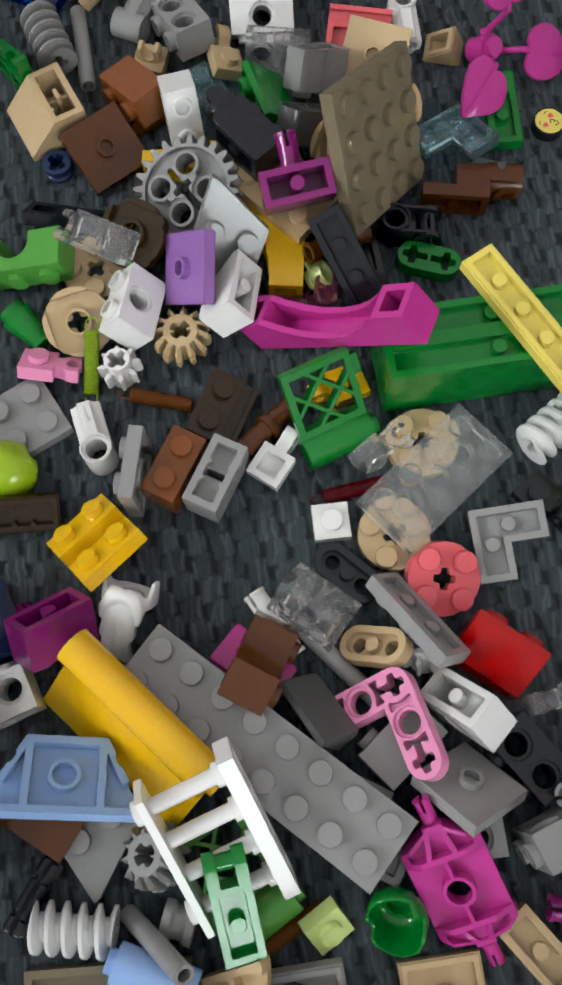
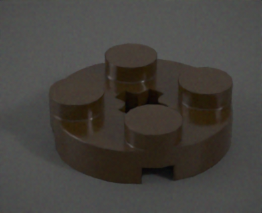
M139 198L123 199L126 201H122L117 205L113 204L102 216L99 225V240L103 243L107 258L118 267L125 269L135 262L144 269H151L166 250V234H168L169 223L154 205ZM137 225L140 238L135 240L134 244H130L131 238L127 236L128 229L134 230Z

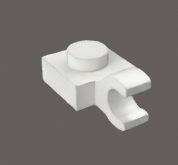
M288 425L275 446L265 440L247 467V474L277 492L296 464V458L289 455L298 444L296 430Z

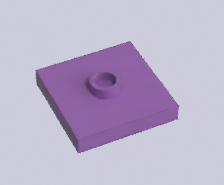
M199 229L166 234L165 305H214L215 230Z

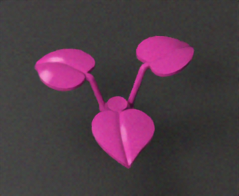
M483 0L490 9L503 11L487 27L480 29V36L472 37L466 43L465 56L470 65L466 71L462 88L461 118L490 115L498 111L503 105L507 94V81L505 75L497 70L499 63L494 61L500 54L526 53L523 64L524 71L530 78L537 81L551 79L561 71L562 37L553 24L543 22L532 27L527 37V46L503 47L501 38L494 33H490L511 12V3L520 2L521 0Z

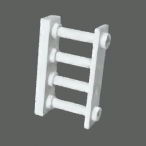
M227 736L212 743L215 761L209 764V769L152 797L140 778L133 782L134 800L129 803L135 823L139 828L144 825L146 826L186 899L184 901L185 909L192 925L200 924L208 939L216 936L209 894L204 895L196 880L204 876L201 859L198 858L187 864L178 847L233 819H236L237 822L244 819L248 826V829L244 830L245 835L214 850L213 855L230 850L229 845L242 842L245 855L253 852L254 855L261 852L265 861L261 862V868L250 873L253 891L267 884L270 887L278 884L285 900L301 893L293 866ZM216 785L219 788L227 785L231 796L227 797V803L169 831L160 812Z

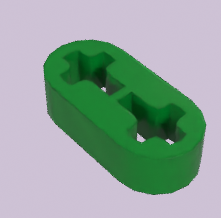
M407 241L398 250L396 265L402 273L437 282H449L457 276L461 265V258L455 250L419 241ZM409 253L416 254L414 263L408 262ZM442 260L448 261L447 270L441 269Z

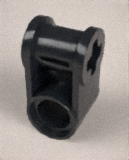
M390 203L391 207L380 216L376 235L379 242L385 246L400 247L407 241L441 245L438 222L442 219V211L435 205Z

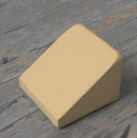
M456 26L427 34L422 59L424 62L460 66L463 40Z

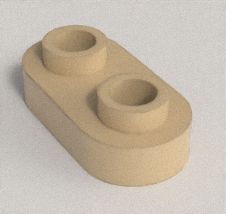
M356 625L348 629L342 636L340 652L345 659L355 666L380 669L389 667L401 668L412 656L413 643L402 630L396 627Z

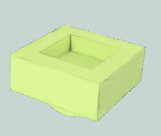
M331 895L298 921L306 937L322 956L338 946L345 937L355 930L348 917Z

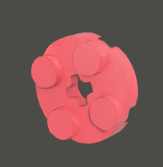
M444 540L428 542L415 555L413 554L409 558L404 570V580L441 617L452 616L470 609L479 591L481 576L476 556L454 542ZM442 568H446L447 574L450 575V582L446 583L444 588H440V584L434 581V575L440 574Z

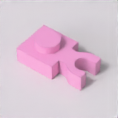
M25 348L17 364V378L53 383L54 378H60L70 383H79L80 373L83 372V358H60L59 352H51L44 348Z

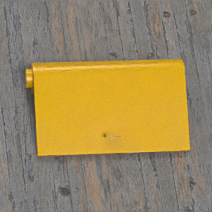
M83 629L75 634L59 651L57 659L64 666L46 693L43 701L78 736L109 738L117 754V763L124 768L130 781L129 787L132 790L133 782L141 778L152 797L210 768L209 764L215 761L214 752L87 629ZM216 785L162 811L160 815L163 820L172 821L178 827L206 793L209 797H212L219 789V786Z

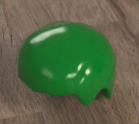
M388 886L376 891L370 899L365 915V922L369 923L371 927L372 943L375 947L391 956L407 958L419 954L425 945L429 928L428 912L420 897L404 887Z

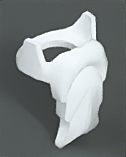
M112 574L103 581L101 601L98 604L99 617L102 618L99 628L101 643L117 659L128 663L133 657L131 642L136 637L137 627L141 624L145 612L151 610L158 603L160 581H155L151 588L133 582L116 580L112 578Z

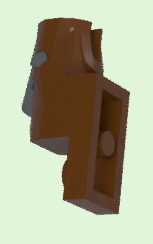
M476 157L471 163H456L452 183H444L442 181L423 182L419 205H435L444 214L484 216L490 199L494 202L519 200V193H522L524 165Z

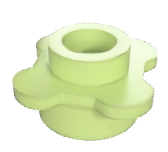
M305 260L304 264L307 271L304 272V279L311 290L317 289L323 296L329 293L328 287L334 283V277L329 265L324 260H320L312 265Z

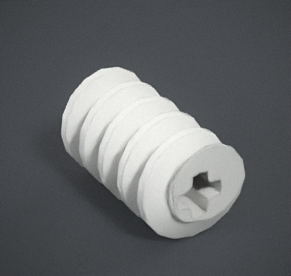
M561 393L558 394L557 398L551 399L547 406L540 408L537 415H532L525 424H521L516 429V438L522 451L537 464L545 465L547 463L545 455L553 458L557 454L556 447L562 449Z
M55 899L48 901L45 911H40L39 901L36 900L27 930L29 954L38 956L44 949L48 957L54 958L61 949L63 957L71 959L78 949L80 959L88 960L95 950L96 959L99 962H104L111 947H116L121 915L120 904H115L111 915L105 916L103 903L98 904L94 915H89L88 904L85 901L82 902L77 914H74L71 900H66L61 912H56Z

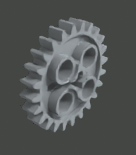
M188 134L186 143L176 135L174 137V146L172 147L167 142L162 141L163 152L158 153L154 149L151 150L154 158L152 163L145 160L142 161V164L147 168L146 173H136V177L143 183L141 186L133 187V191L142 196L139 199L154 205L159 209L162 216L167 219L169 223L168 234L193 230L199 214L198 207L187 198V194L170 177L169 172L171 170H174L175 174L188 186L189 191L201 204L211 173L216 174L235 196L243 197L241 191L234 188L242 184L243 180L238 175H235L239 168L234 161L229 162L232 158L226 150L221 151L222 147L216 141L210 144V141L203 135L198 143L192 134ZM195 162L194 169L190 173L185 174L186 167L190 163ZM170 186V191L167 194V196L161 198L160 195L162 190L165 187ZM191 210L189 220L181 223L182 215L186 211Z

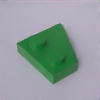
M0 38V69L19 90L25 77L34 71L30 68L27 57Z

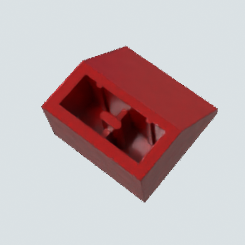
M480 609L465 622L457 635L470 649L471 653L464 663L456 664V666L506 699H516L546 664L552 653L542 648L544 643L538 637L525 631L520 634L508 626L509 620L502 614L488 609L487 612Z

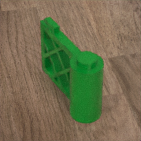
M344 345L276 375L298 435L297 440L301 453L311 470L377 441V433L381 431L374 413H367L356 377V373L361 371L356 351H349ZM341 360L343 370L337 382L324 378L323 376L328 366ZM303 376L312 379L304 397L293 394L289 384ZM320 383L333 387L325 405L312 401ZM344 391L352 395L354 405L342 411L334 409L341 392ZM308 406L322 411L316 423L304 427L302 419Z

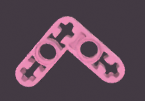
M389 667L334 696L358 729L387 715L407 768L414 777L420 780L435 782L446 775L449 768L448 754L418 683L411 673L399 667ZM395 678L404 681L399 686V695L391 691L386 692L395 686ZM377 689L382 690L386 693L381 695ZM368 693L372 700L371 708L367 713L360 715L356 710V700L361 694ZM410 712H417L421 719L420 728L416 733L409 735L404 730V718ZM421 742L424 751L435 756L436 760L430 763L431 771L421 768L420 763L425 761V755L421 747L411 746L412 743Z

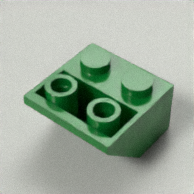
M249 60L241 61L242 77L238 78L241 94L250 102L257 103L262 109L263 114L273 124L276 123L280 103L291 102L286 88L283 87V81L279 73Z

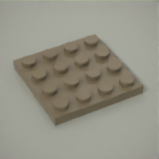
M394 41L319 94L338 203L340 202L357 237L391 207L390 203H396L423 178L424 162L421 159L419 146L420 129L417 126L415 113L416 94L413 91L411 79L412 59L408 54L407 41Z

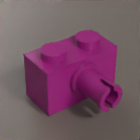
M295 129L286 130L288 146L286 145L283 131L273 135L281 167L258 172V183L266 216L334 200L337 194L330 157L324 156L302 161Z
M70 586L34 605L29 602H22V606L17 604L15 606L17 613L3 620L13 660L33 674L49 668L54 662L58 661L57 655L59 651L79 631L87 629L96 639L99 638L92 599Z

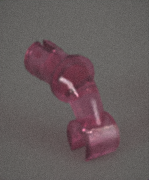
M320 275L315 278L314 294L312 295L306 292L305 295L289 296L275 294V296L307 305L326 307L337 300L338 280L333 275L332 284L324 286L320 282Z

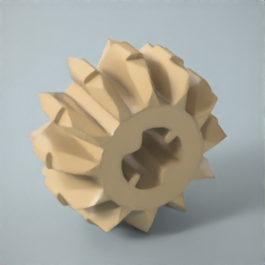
M183 306L180 313L175 315L169 309L167 312L168 319H158V328L153 339L156 341L154 344L155 351L159 355L163 354L164 362L167 364L176 359L177 366L182 368L184 360L189 359L190 363L195 366L197 363L195 355L206 357L208 353L206 346L212 343L211 335L208 333L210 328L199 319L197 310L188 315L187 309Z

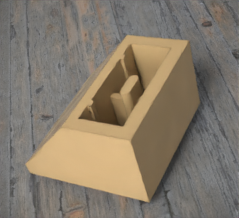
M57 62L28 74L7 109L10 119L34 162L43 159L52 150L65 149L58 138L59 135L87 118L82 104Z

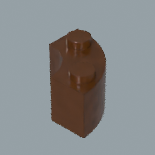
M257 609L223 677L217 694L260 717L266 706L273 709L284 686L278 683L286 662L289 664L294 662L302 643L297 641L299 637L298 630Z

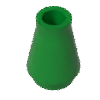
M17 300L7 306L2 312L0 319L4 322L3 327L32 348H45L50 343L44 333L41 322L29 304H24L22 301Z

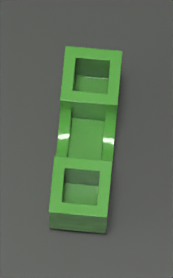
M60 225L28 230L25 248L14 257V253L0 240V291L9 289L24 290L29 286L41 284L56 285L60 281L73 280L74 241Z

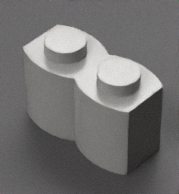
M328 42L288 44L283 87L292 90V96L298 98H311V93L319 95L345 76L350 48Z

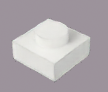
M347 501L311 505L315 543L351 540L352 534Z

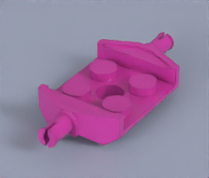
M421 794L422 799L418 795L412 800V804L417 810L422 825L401 847V859L420 899L426 907L441 942L452 947L476 944L477 948L482 947L491 967H497L495 960L501 966L506 961V957L497 942V936L511 929L519 915L515 898H511L481 833L473 838L451 818L437 816L428 794ZM462 881L467 883L471 890L465 895H455L449 891L448 886L452 882Z

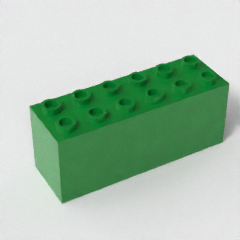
M562 284L530 288L562 327ZM482 296L434 302L440 309L427 344L370 346L382 412L556 387Z

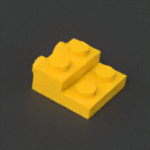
M101 493L95 499L85 502L81 507V512L68 524L59 526L54 531L53 537L46 544L82 584L92 592L142 546L148 538Z

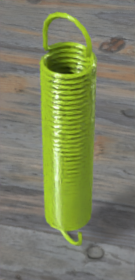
M89 317L85 321V327L89 319H95L98 322V330L84 331V394H95L96 401H98L99 372L97 367L100 362V322L95 317Z

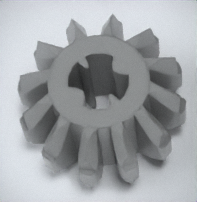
M164 820L169 831L177 827L176 823ZM144 825L140 828L138 826L133 827V839L123 842L128 849V853L120 861L129 865L124 877L134 881L135 889L140 891L163 893L169 887L176 886L177 882L146 826ZM183 844L178 846L183 857L192 851L187 846H183Z

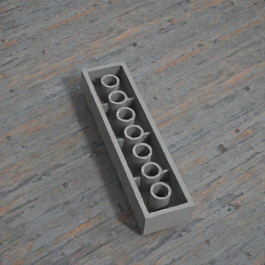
M158 624L125 667L212 751V743L227 736L264 810L367 893L371 894L419 821L270 707L266 706L260 717L218 695L217 691L225 673L161 624Z

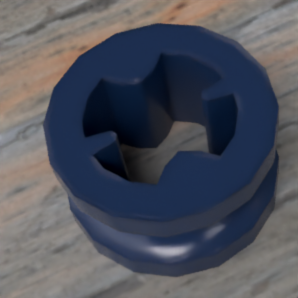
M52 150L43 157L42 167L48 180L61 184L72 178L74 166L70 156L65 151ZM59 163H63L64 167L62 169H59ZM55 164H57L58 166L57 170H53L52 168Z

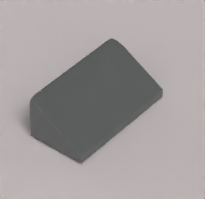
M310 673L283 680L279 683L284 686L283 695L320 747L340 751L357 735L358 728L318 674Z

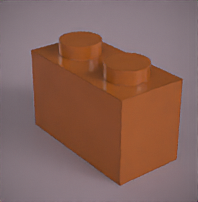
M127 55L98 76L103 87L101 91L103 99L107 105L115 101L128 122L133 121L141 128L146 129L165 115L157 75L131 56Z
M174 424L140 486L146 500L178 514L184 503L182 495L208 446L207 439Z

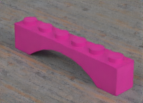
M416 282L383 285L380 291L370 300L346 307L313 306L290 301L275 295L258 296L254 322L243 327L240 331L261 349L341 347L343 345L348 347L427 344L440 309Z

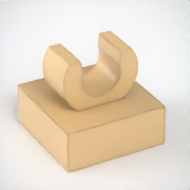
M140 39L134 59L157 76L165 74L171 56L168 48L161 46L159 42H155V45L146 44L144 40Z

